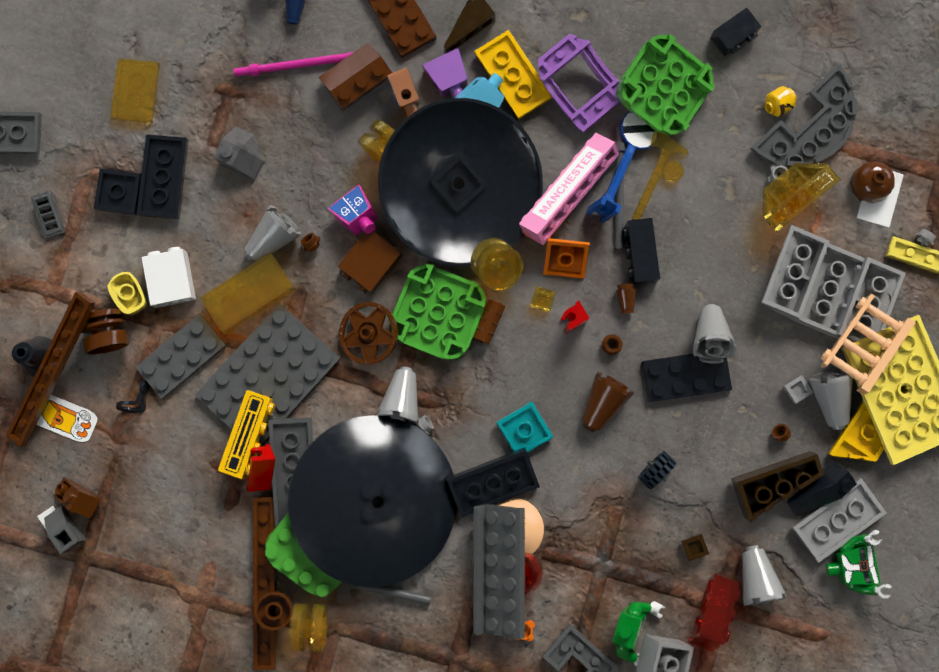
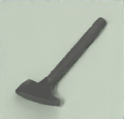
M341 582L335 599L337 602H350L351 590L356 589L430 605L431 596L386 586L360 587Z

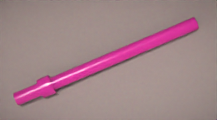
M354 52L263 65L255 63L250 64L249 67L234 68L235 77L244 75L259 76L260 73L339 63Z

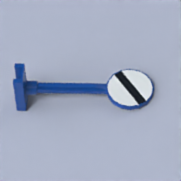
M631 111L623 117L620 124L621 136L625 143H627L623 157L606 194L591 204L586 211L588 215L593 212L602 216L600 222L602 223L620 212L622 206L614 202V196L635 150L647 149L654 145L658 139L659 133Z

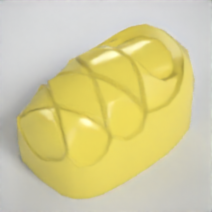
M121 272L110 280L107 285L108 291L117 307L123 313L132 316L146 308L147 304L143 290L137 279L130 272Z

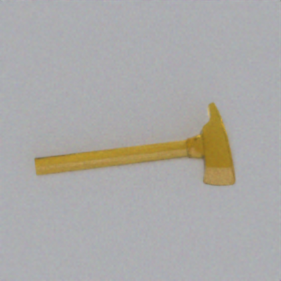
M657 131L653 134L651 145L661 149L660 158L632 220L641 219L669 157L677 152L688 153L678 142Z

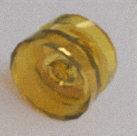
M376 119L369 127L373 135L364 133L358 140V144L380 164L384 148L395 130L383 121Z
M491 238L484 240L472 252L470 261L472 271L492 290L501 291L509 289L517 283L522 275L523 260L520 254L502 239Z
M295 603L290 630L292 651L303 652L307 644L311 652L322 653L324 651L328 627L326 604H314L310 612L307 603Z

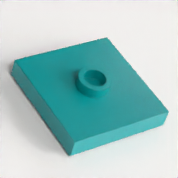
M533 401L496 422L513 452L525 447L528 453L554 437Z

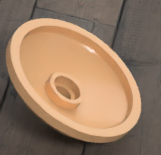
M511 498L496 504L525 508V559L531 556L540 546L544 534L543 520L537 509L531 503L520 498Z

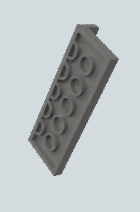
M490 504L475 506L473 513L474 635L486 633L519 640L525 638V508Z

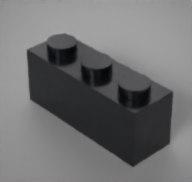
M653 218L628 220L625 227H623V238L627 239L628 247H625L626 259H630L628 278L632 280L634 285L658 282L660 280Z

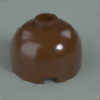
M872 161L861 165L854 171L850 186L853 194L859 200L874 204L881 202L891 194L895 186V177L888 165Z

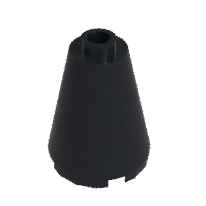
M37 336L20 342L13 347L12 357L24 372L34 377L52 339Z

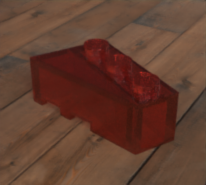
M717 574L709 578L701 602L703 606L700 617H696L695 624H698L695 636H690L689 643L713 651L728 642L731 633L728 630L729 624L733 622L736 613L733 610L734 604L740 597V590L738 589L740 582Z

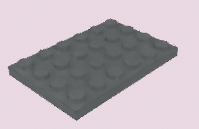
M279 303L195 396L231 429H233L246 390L273 398L275 408L272 415H268L266 421L268 424L267 431L264 436L261 435L259 440L262 446L270 438L268 420L288 418L341 358Z

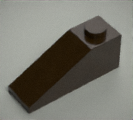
M468 0L466 2V6H464L444 44L445 54L457 49L495 21V13L485 0Z

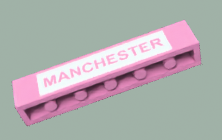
M595 133L586 142L582 150L574 156L566 169L562 170L560 176L548 187L544 195L535 202L533 208L522 218L519 225L524 235L541 245L546 243L548 238L551 237L618 157L619 152L614 141Z

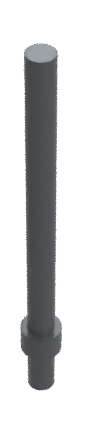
M616 127V146L619 152L616 158V170L626 150V143H624L621 136L620 127ZM624 176L615 194V202L622 206L620 212L615 215V249L618 250L623 249Z

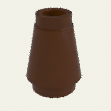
M634 283L618 284L616 294L621 313H634L636 295Z

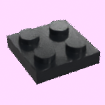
M100 169L93 209L136 215L141 174Z

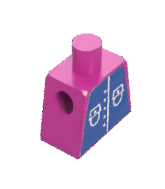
M359 184L328 208L335 219L354 235L359 234L361 231L370 234L375 230L373 222L378 219V215Z

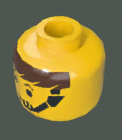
M778 87L766 95V111L776 117L783 116L794 109L797 100L796 94L790 88Z

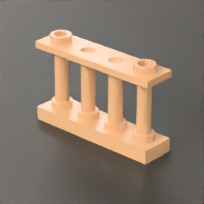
M870 294L867 298L862 297L856 305L858 309L832 349H827L820 358L823 360L820 367L825 368L831 363L856 379L859 384L857 391L863 395L869 393L916 323L910 318L905 319L903 322L896 321L871 305L870 303L875 297L873 294ZM864 311L891 327L892 331L895 332L892 338L885 339L858 320ZM852 329H856L879 344L883 350L880 356H873L848 340L847 336ZM841 345L868 362L869 366L872 367L867 374H862L836 357L835 354Z

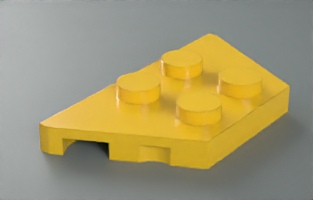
M862 400L851 417L849 424L846 425V428L843 429L828 452L830 456L876 462L883 452L884 447L864 400Z

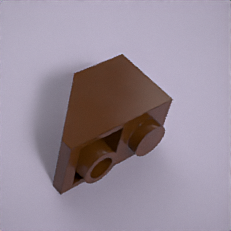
M65 477L56 486L55 494L53 495L69 511L88 518L92 517L101 500L92 491Z

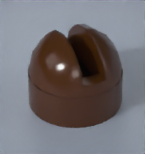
M778 424L773 428L772 435L777 441L786 442L791 437V431L785 424Z

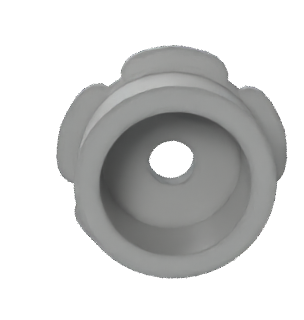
M921 229L919 233L915 234L918 238L916 241L920 245L928 247V245L935 244L936 236L930 231Z
M425 415L421 418L418 417L416 427L429 435L430 431L434 429L432 422Z

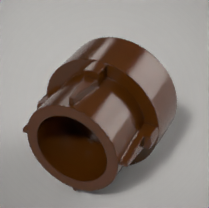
M279 591L265 593L255 607L256 620L263 628L268 630H279L285 627L293 613L291 599ZM277 605L280 608V614L271 616L268 613V607Z

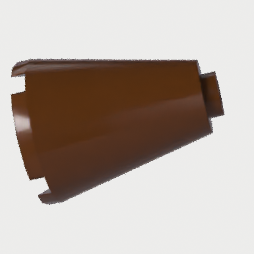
M597 372L582 417V421L585 423L583 426L592 432H595V430L600 431L634 394L633 390L627 392L628 387L610 376H607V378L601 377L602 372Z

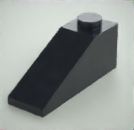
M832 460L823 468V476L800 489L786 503L798 517L839 500L857 485L850 472Z

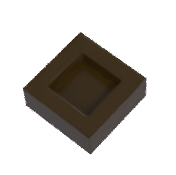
M701 533L681 540L688 561L709 555Z

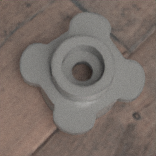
M773 164L770 167L771 174L768 177V182L771 184L778 183L782 187L788 184L787 178L791 172L790 168Z

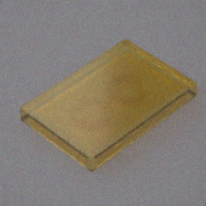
M118 58L111 118L113 120L153 123L160 69L159 62Z

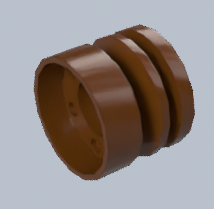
M100 309L91 312L81 332L82 334H91L82 340L86 355L108 353L129 346L127 331L116 330V328L125 323L124 319H119L123 316L120 309Z

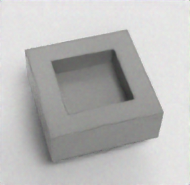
M802 375L782 386L793 404L814 393Z

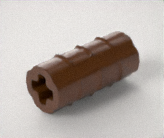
M489 299L478 327H476L473 336L475 340L487 345L490 344L505 309L503 304Z

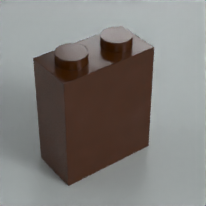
M374 231L370 234L364 233L338 265V268L341 270L339 274L348 281L353 279L357 282L356 287L366 294L368 291L373 294L401 259L402 253Z

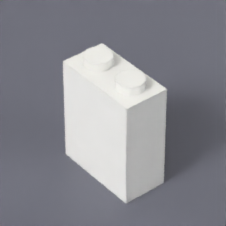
M172 247L168 249V252L160 253V251H153L147 253L148 256L142 257L150 306L159 308L196 300L188 253L184 249Z

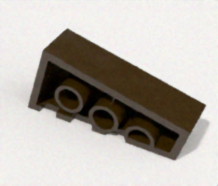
M808 451L731 478L743 516L751 523L762 513L771 510L777 503L786 500L797 490L803 489L823 476L824 471L818 454Z

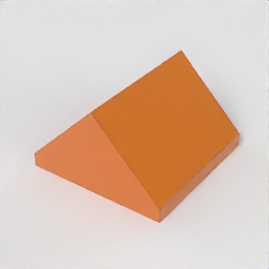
M548 238L543 274L584 279L590 242Z

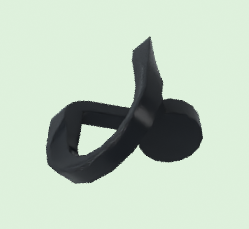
M147 381L140 382V392L136 401L117 402L116 409L127 413L144 412L146 410L145 395L148 393ZM140 402H141V404H142L141 407H135V408H128V407L122 406V405H137V404H139Z

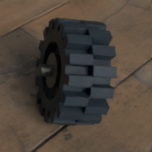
M663 451L653 461H647L648 465L639 474L638 479L651 490L663 479L666 480L668 478L667 474L672 471L677 462Z

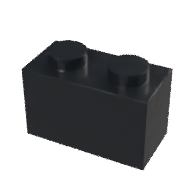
M745 8L716 28L710 38L724 56L730 52L733 55L742 48L741 45L744 42L750 43L759 36L757 33L762 26L749 9Z

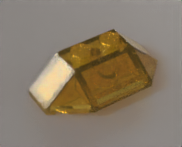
M795 163L763 189V218L775 232H778L841 179L828 164Z

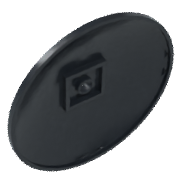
M451 98L436 101L408 116L389 138L382 153L378 170L379 200L386 220L394 233L407 247L420 256L436 263L451 266H472L486 263L512 249L525 236L519 223L533 208L535 202L542 197L543 174L539 155L524 128L502 109L490 103L470 98ZM456 177L463 180V187L461 189H455L453 186V180Z
M369 415L351 418L330 427L320 434L304 451L296 465L290 482L288 493L289 519L300 548L321 571L346 584L360 587H382L409 579L427 567L436 558L452 531L457 505L446 479L454 475L450 463L441 448L429 435L406 421L392 419L388 416ZM375 496H381L383 499V504L379 508H374L372 505V499Z

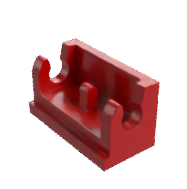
M578 300L564 312L560 320L563 321L569 317L568 321L570 322L564 329L565 333L568 334L587 323L590 318Z
M267 444L266 446L254 447L250 450V454L259 453L261 456L250 458V472L246 479L248 482V492L271 489L275 457L270 444Z

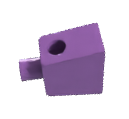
M458 48L423 64L424 73L442 97L451 93L452 98H455L463 91L462 88L468 85Z

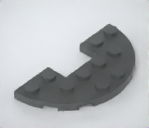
M838 64L808 93L822 109L796 134L780 120L750 150L769 163L789 168H802L818 164L838 151L849 138L853 130L855 116L857 115V99L854 97L853 85L843 68Z

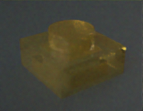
M536 286L530 307L550 313L556 292Z

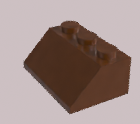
M366 43L318 78L339 108L344 111L388 80L387 75L391 74L392 71L379 53L369 43Z

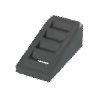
M46 192L31 197L45 239L66 233L55 194ZM52 209L50 212L43 213L44 210ZM55 217V219L46 222L45 220L47 218ZM58 225L57 228L48 230L49 226Z

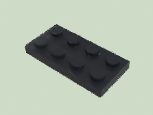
M146 134L137 207L138 216L180 220L188 149L187 138Z
M693 354L642 361L648 402L732 390L727 357L721 363L712 364L700 361L699 357H695Z
M525 447L446 478L461 518L473 514L475 506L484 504L496 505L540 488Z

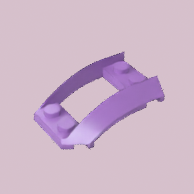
M568 34L538 59L540 80L556 103L578 129L584 133L590 131L594 124L616 106L622 104L616 96L619 81L602 62L589 40L577 38L578 36ZM580 54L605 88L577 110L554 82L552 76Z

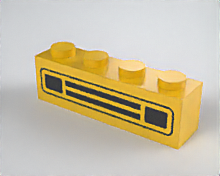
M246 390L218 471L240 479H246L249 476L250 458L258 455V453L250 454V450L254 447H261L259 443L260 437L265 435L268 428L266 423L268 415L271 416L275 408L273 398Z

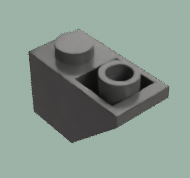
M63 505L44 518L48 537L60 554L70 552L86 540Z

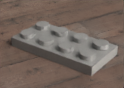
M858 478L855 481L857 485L843 498L815 509L792 526V529L816 562H821L843 546L850 538L858 535L887 514L862 478Z

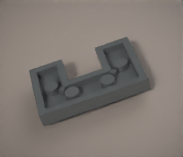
M570 623L542 655L557 671L564 666L572 655L588 668L585 672H616L619 668Z

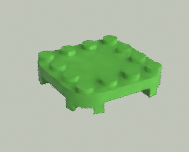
M670 34L654 36L642 45L622 75L616 90L617 98L629 111L655 131L666 136H672L685 131L690 126L689 122L707 95L713 92L715 87L711 72L713 68L708 63H702L675 41L676 37Z
M426 264L416 267L408 274L393 312L398 327L397 340L440 359L449 361L460 359L468 350L476 327L484 312L486 303L484 291L478 283L437 268L434 265Z
M288 511L275 529L269 533L266 539L265 555L276 569L305 591L313 595L325 597L334 591L341 581L325 574L305 555L294 536Z

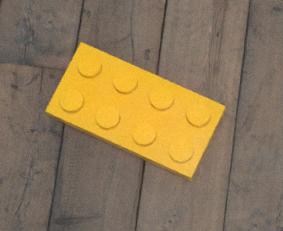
M509 30L474 51L489 77L496 73L503 79V82L497 89L504 95L505 101L518 120L553 98Z

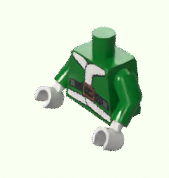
M874 530L868 536L863 534L850 538L840 547L838 552H835L836 563L825 565L827 576L838 575L840 583L846 584L848 589L859 594L875 596L879 594L882 598L892 596L886 595L883 592L884 587L891 588L889 584L878 587L881 582L873 545H878L882 539L874 540L872 535L878 534L879 531Z
M635 601L630 603L629 607L626 606L620 614L613 638V644L616 645V655L637 666L640 653L635 652L646 616L651 613L658 618L663 617L659 610L665 608V606L655 601L651 604Z

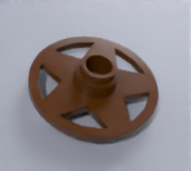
M374 302L359 303L349 309L341 321L339 328L341 347L345 354L357 363L367 365L379 363L392 353L397 343L398 327L393 314L381 304ZM364 307H376L368 317L358 311ZM386 315L391 322L392 333L383 328ZM349 319L354 330L344 336L345 327ZM378 345H389L387 350L376 358ZM360 347L363 359L356 357L348 348Z

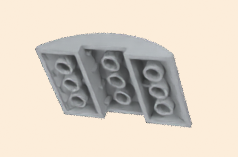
M790 225L761 303L795 322L839 339L858 311L856 305L862 297L867 298L870 294H873L875 297L870 304L888 316L891 315L906 274L905 272L869 257L863 258L830 244L829 240ZM866 311L858 320L875 332L886 328L885 323ZM853 328L847 339L855 342L866 336Z

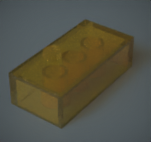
M270 252L200 297L222 333L228 335L295 292L296 288L276 257Z

